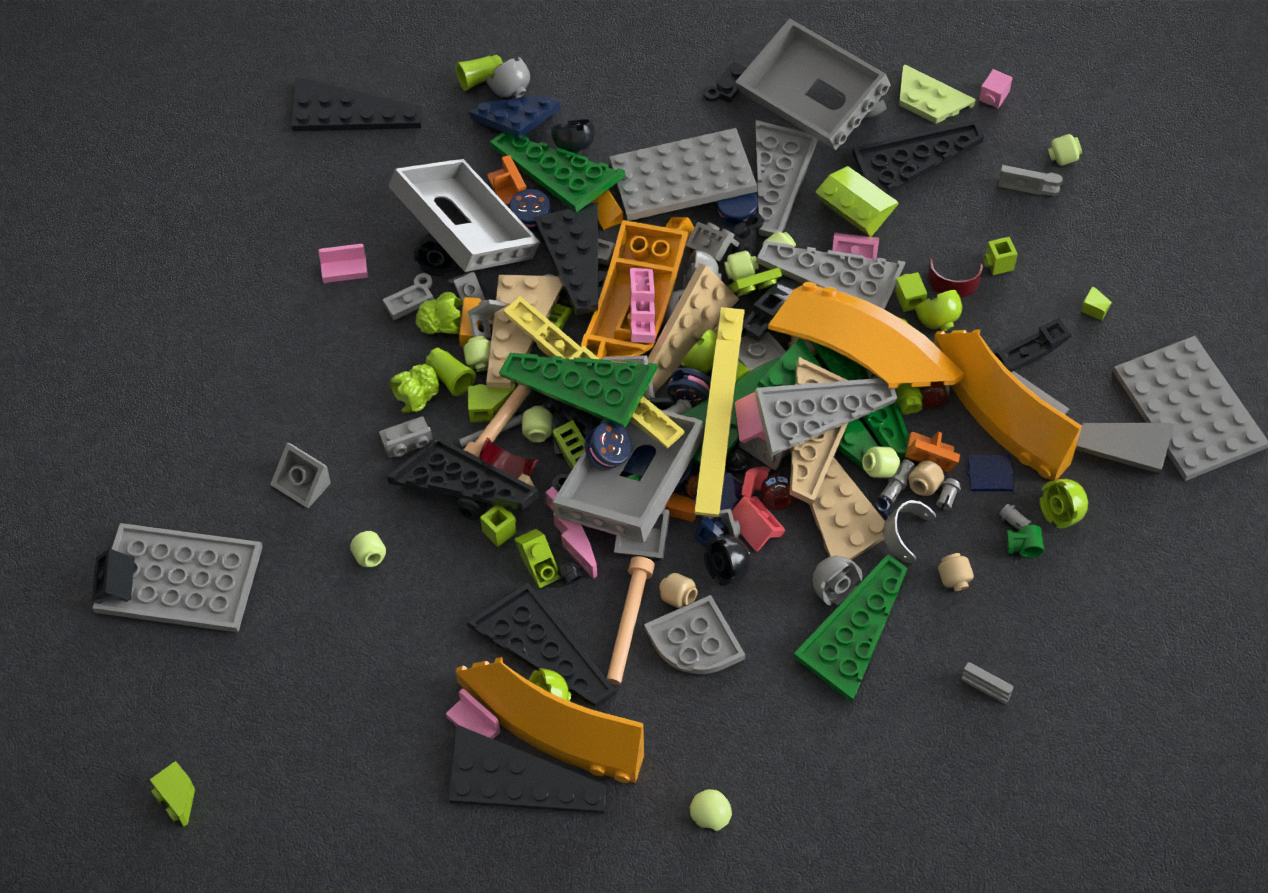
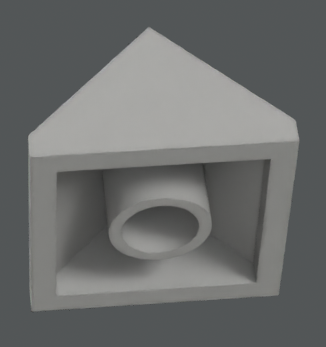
M287 443L270 485L306 508H309L331 484L325 464L291 443Z

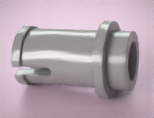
M680 399L675 405L664 411L683 415L691 410L692 406L688 400Z
M948 478L942 483L943 490L936 503L940 509L942 504L945 503L943 510L947 511L951 510L955 496L961 490L960 483L952 478Z
M1007 504L999 513L1002 521L1006 520L1017 530L1022 526L1030 525L1032 522L1019 513L1014 505Z

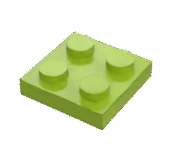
M778 267L736 280L727 287L734 294L737 293L739 297L756 290L755 287H758L759 290L771 287L777 283L776 279L780 278L782 274Z

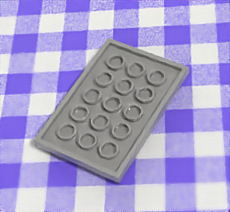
M736 128L609 156L612 169L617 170L620 168L625 170L626 177L617 182V187L628 221L758 192L755 178Z
M1196 336L1114 367V375L1146 423L1175 424L1167 455L1185 481L1268 448V440Z
M120 523L112 550L132 556L135 559L131 600L125 602L110 597L101 604L94 602L93 611L100 614L239 632L262 551V543Z

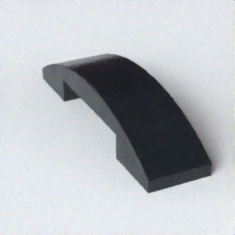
M1057 318L1039 327L1038 333L1002 351L998 347L992 350V352L1010 372H1013L1054 351L1071 338L1072 334L1061 319Z

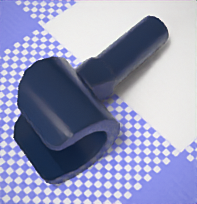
M878 499L881 508L877 502L871 503L876 511L882 513L886 519L891 515L888 510L890 503L887 499Z

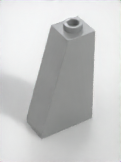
M1083 423L1075 450L1160 473L1175 424Z

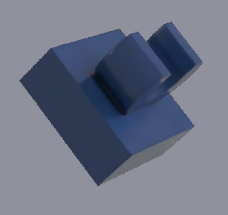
M706 517L700 521L695 538L705 546L710 538L723 536L724 532L722 530L726 528V525L720 520L713 523Z

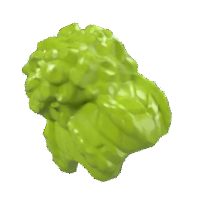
M444 292L437 299L424 301L419 306L416 314V325L421 329V332L427 334L441 332L459 334L461 314L456 308L463 304L462 300L457 298L452 292Z
M425 363L413 366L409 372L404 371L390 379L389 384L396 399L406 404L401 410L404 413L417 412L424 409L426 402L439 391V380L434 368Z

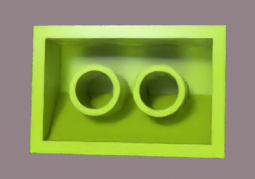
M849 166L830 174L816 190V194L823 204L869 237L873 236L899 204L895 199Z

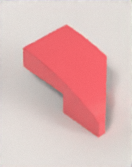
M762 466L749 469L745 475L741 495L751 497L755 490L765 492L766 485L764 487L762 485L768 479L772 468Z

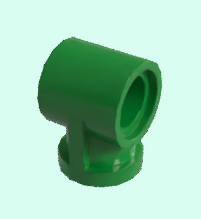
M1025 525L1019 528L1017 532L1006 530L1007 554L1019 552L1025 558L1041 556L1044 553L1042 529L1037 525Z

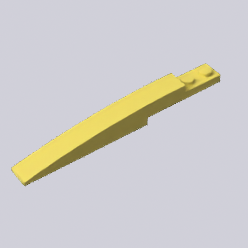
M521 296L503 310L504 315L537 343V347L548 357L562 356L564 359H574V357L599 359L585 346L580 347ZM644 396L641 398L630 419L631 423L667 449L685 433L682 428Z
M721 307L696 497V515L719 517L744 318L743 309Z

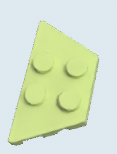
M907 65L903 66L899 106L935 124L945 120L947 117L959 114V110L967 106L969 108L974 107L976 99Z

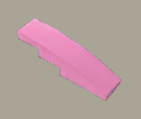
M630 268L631 342L655 343L653 269Z
M551 487L545 492L546 504L554 511V525L562 533V547L594 579L597 577V564L590 542L582 525L556 518L553 500L558 492L554 487Z

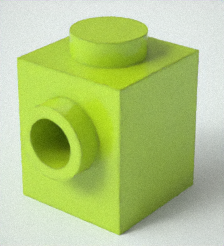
M1010 237L989 241L983 259L985 266L990 268L992 275L1013 271L1018 254Z
M918 272L904 274L896 278L895 293L903 312L915 310L918 304L927 299V291Z
M496 505L480 517L482 532L497 547L516 534V519L503 506Z

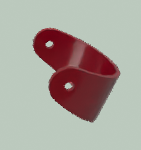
M930 257L929 284L939 294L956 290L960 298L969 296L978 289L983 262H980L979 272L975 277L966 281H953L942 277L935 271L933 257Z
M488 437L483 444L479 456L481 460L517 479L522 474L531 477L538 462V458L529 460L511 454L496 446Z

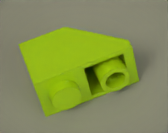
M483 384L468 386L470 423L491 421L515 390V384L512 385L511 389L487 388V385Z
M534 529L514 539L523 562L539 588L559 579L558 567L546 537L542 532Z
M175 761L150 779L154 787L151 793L159 803L162 801L166 803L168 808L165 811L173 822L179 820L184 827L189 822L195 788L190 778Z

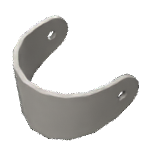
M910 500L901 504L887 518L883 534L887 547L896 557L905 562L914 563L916 556L902 542L897 530L898 513L911 512L928 521L935 520L936 514L922 502Z

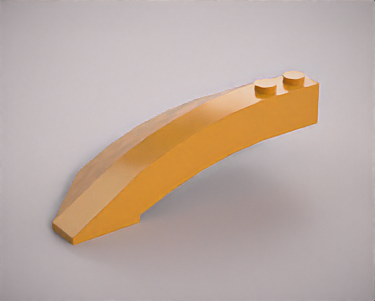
M622 220L612 260L598 300V311H594L586 334L583 336L581 347L585 346L599 359L613 356H640L653 347L654 343L631 342V339L625 341L614 339V330L627 299L630 300V268L653 269L656 340L673 292L688 231Z
M812 282L803 283V285L792 291L768 324V329L810 340L849 357L889 384L888 388H898L902 383H910L911 387L930 386L931 382L941 381L944 385H954L965 377V373L925 335L908 323L876 305L849 294L838 292L832 287L823 288Z
M981 329L973 330L972 333H967L965 330H953L948 334H945L944 331H937L933 344L965 373L963 379L951 385L965 408L999 444L1017 457L1022 464L1030 466L1045 479L1050 481L1057 480L1071 465L1082 426L1023 385L990 350L980 336Z
M502 657L495 658L494 663L491 664L487 661L473 663L472 668L469 669L465 666L457 667L456 676L458 683L499 720L501 726L516 737L560 761L587 770L595 776L601 777L606 775L614 777L615 780L622 783H636L644 758L643 723L594 711L562 699L517 674L503 663Z

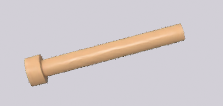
M519 384L475 442H469L463 450L479 458L486 438H490L493 443L531 390Z
M636 556L630 560L628 572L632 577L606 678L611 685L621 684L645 582L653 574L655 564L652 560L645 557Z

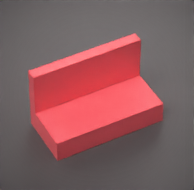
M744 496L731 511L734 521L738 520L741 535L755 551H759L769 538L781 537L786 531L757 496Z

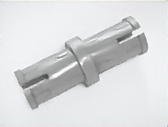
M906 459L902 460L896 473L889 477L888 485L879 498L887 499L890 505H892L901 490L906 488L909 474L915 468L914 463Z

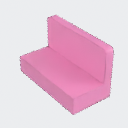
M835 233L832 251L863 255L867 259L877 260L879 238Z
M363 244L318 250L323 283L368 278Z
M753 392L735 402L739 440L743 443L757 436L766 441Z
M462 688L459 691L460 701L446 713V717L456 727L460 725L494 739L500 733L499 720Z

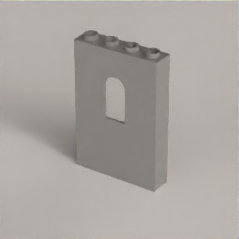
M790 18L736 80V84L742 94L835 151L846 141L853 129L859 126L864 116L874 108L875 103L881 96L887 93L891 86L884 72ZM818 80H821L843 93L846 101L841 108L831 110L806 94Z
M464 159L397 168L394 170L388 187L465 272L533 259L540 241ZM445 198L451 201L470 223L455 225L436 205L434 199Z
M660 410L685 432L668 449L629 421L624 429L631 438V455L637 447L642 445H650L656 449V455L640 481L619 476L630 457L616 468L605 470L595 466L589 460L584 450L553 500L556 518L644 543L704 439L702 420L679 415L671 411Z

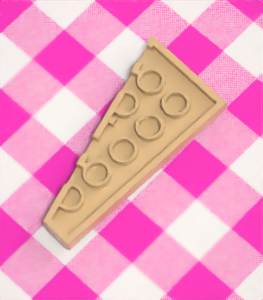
M699 263L648 357V363H657L658 366L652 378L654 394L667 381L672 372L681 365L682 360L699 340L703 339L701 338L703 334L718 324L721 307L732 308L739 300L707 265Z
M499 275L496 301L505 302L506 307L494 313L486 381L487 388L511 389L514 382L501 377L499 371L509 353L529 354L534 342L531 337L504 315L503 310L521 296L548 319L554 303H557L563 288L558 276Z
M800 357L796 361L795 385L848 381ZM847 424L792 447L790 495L812 505Z
M833 457L812 505H809L818 530L821 532L824 547L829 557L837 555L853 560L884 540L883 529L885 521Z

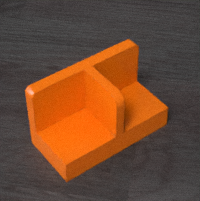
M510 155L502 157L503 169L487 174L495 194L507 207H509L510 201L516 193L526 190V185Z
M911 432L908 438L905 457L917 462L932 461L940 466L942 471L949 473L959 463L960 454L954 452L953 446L941 442V432H937L932 438Z

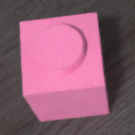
M993 69L982 85L979 100L999 109L1010 92L1013 77Z

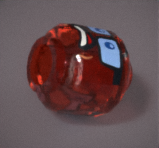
M941 381L931 382L930 386L920 387L922 404L930 408H938L945 405L949 398L950 385H944Z
M774 474L762 482L761 492L765 504L769 508L782 510L793 502L794 496L790 495V479L787 476Z

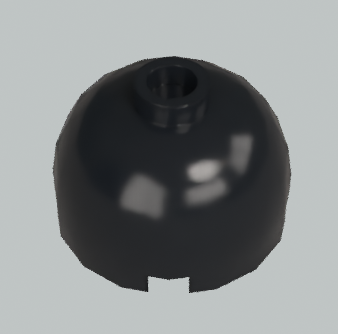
M590 119L571 120L563 127L559 123L550 128L553 141L558 148L579 155L584 154V149L589 148L594 142L595 127L593 120L590 121Z
M430 232L419 239L414 249L415 263L416 261L418 262L423 272L432 276H444L445 273L455 270L457 266L456 261Z
M723 535L710 538L706 542L705 546H709L708 552L704 553L705 565L712 579H715L717 576L720 581L719 585L735 583L748 572L750 552L739 538Z

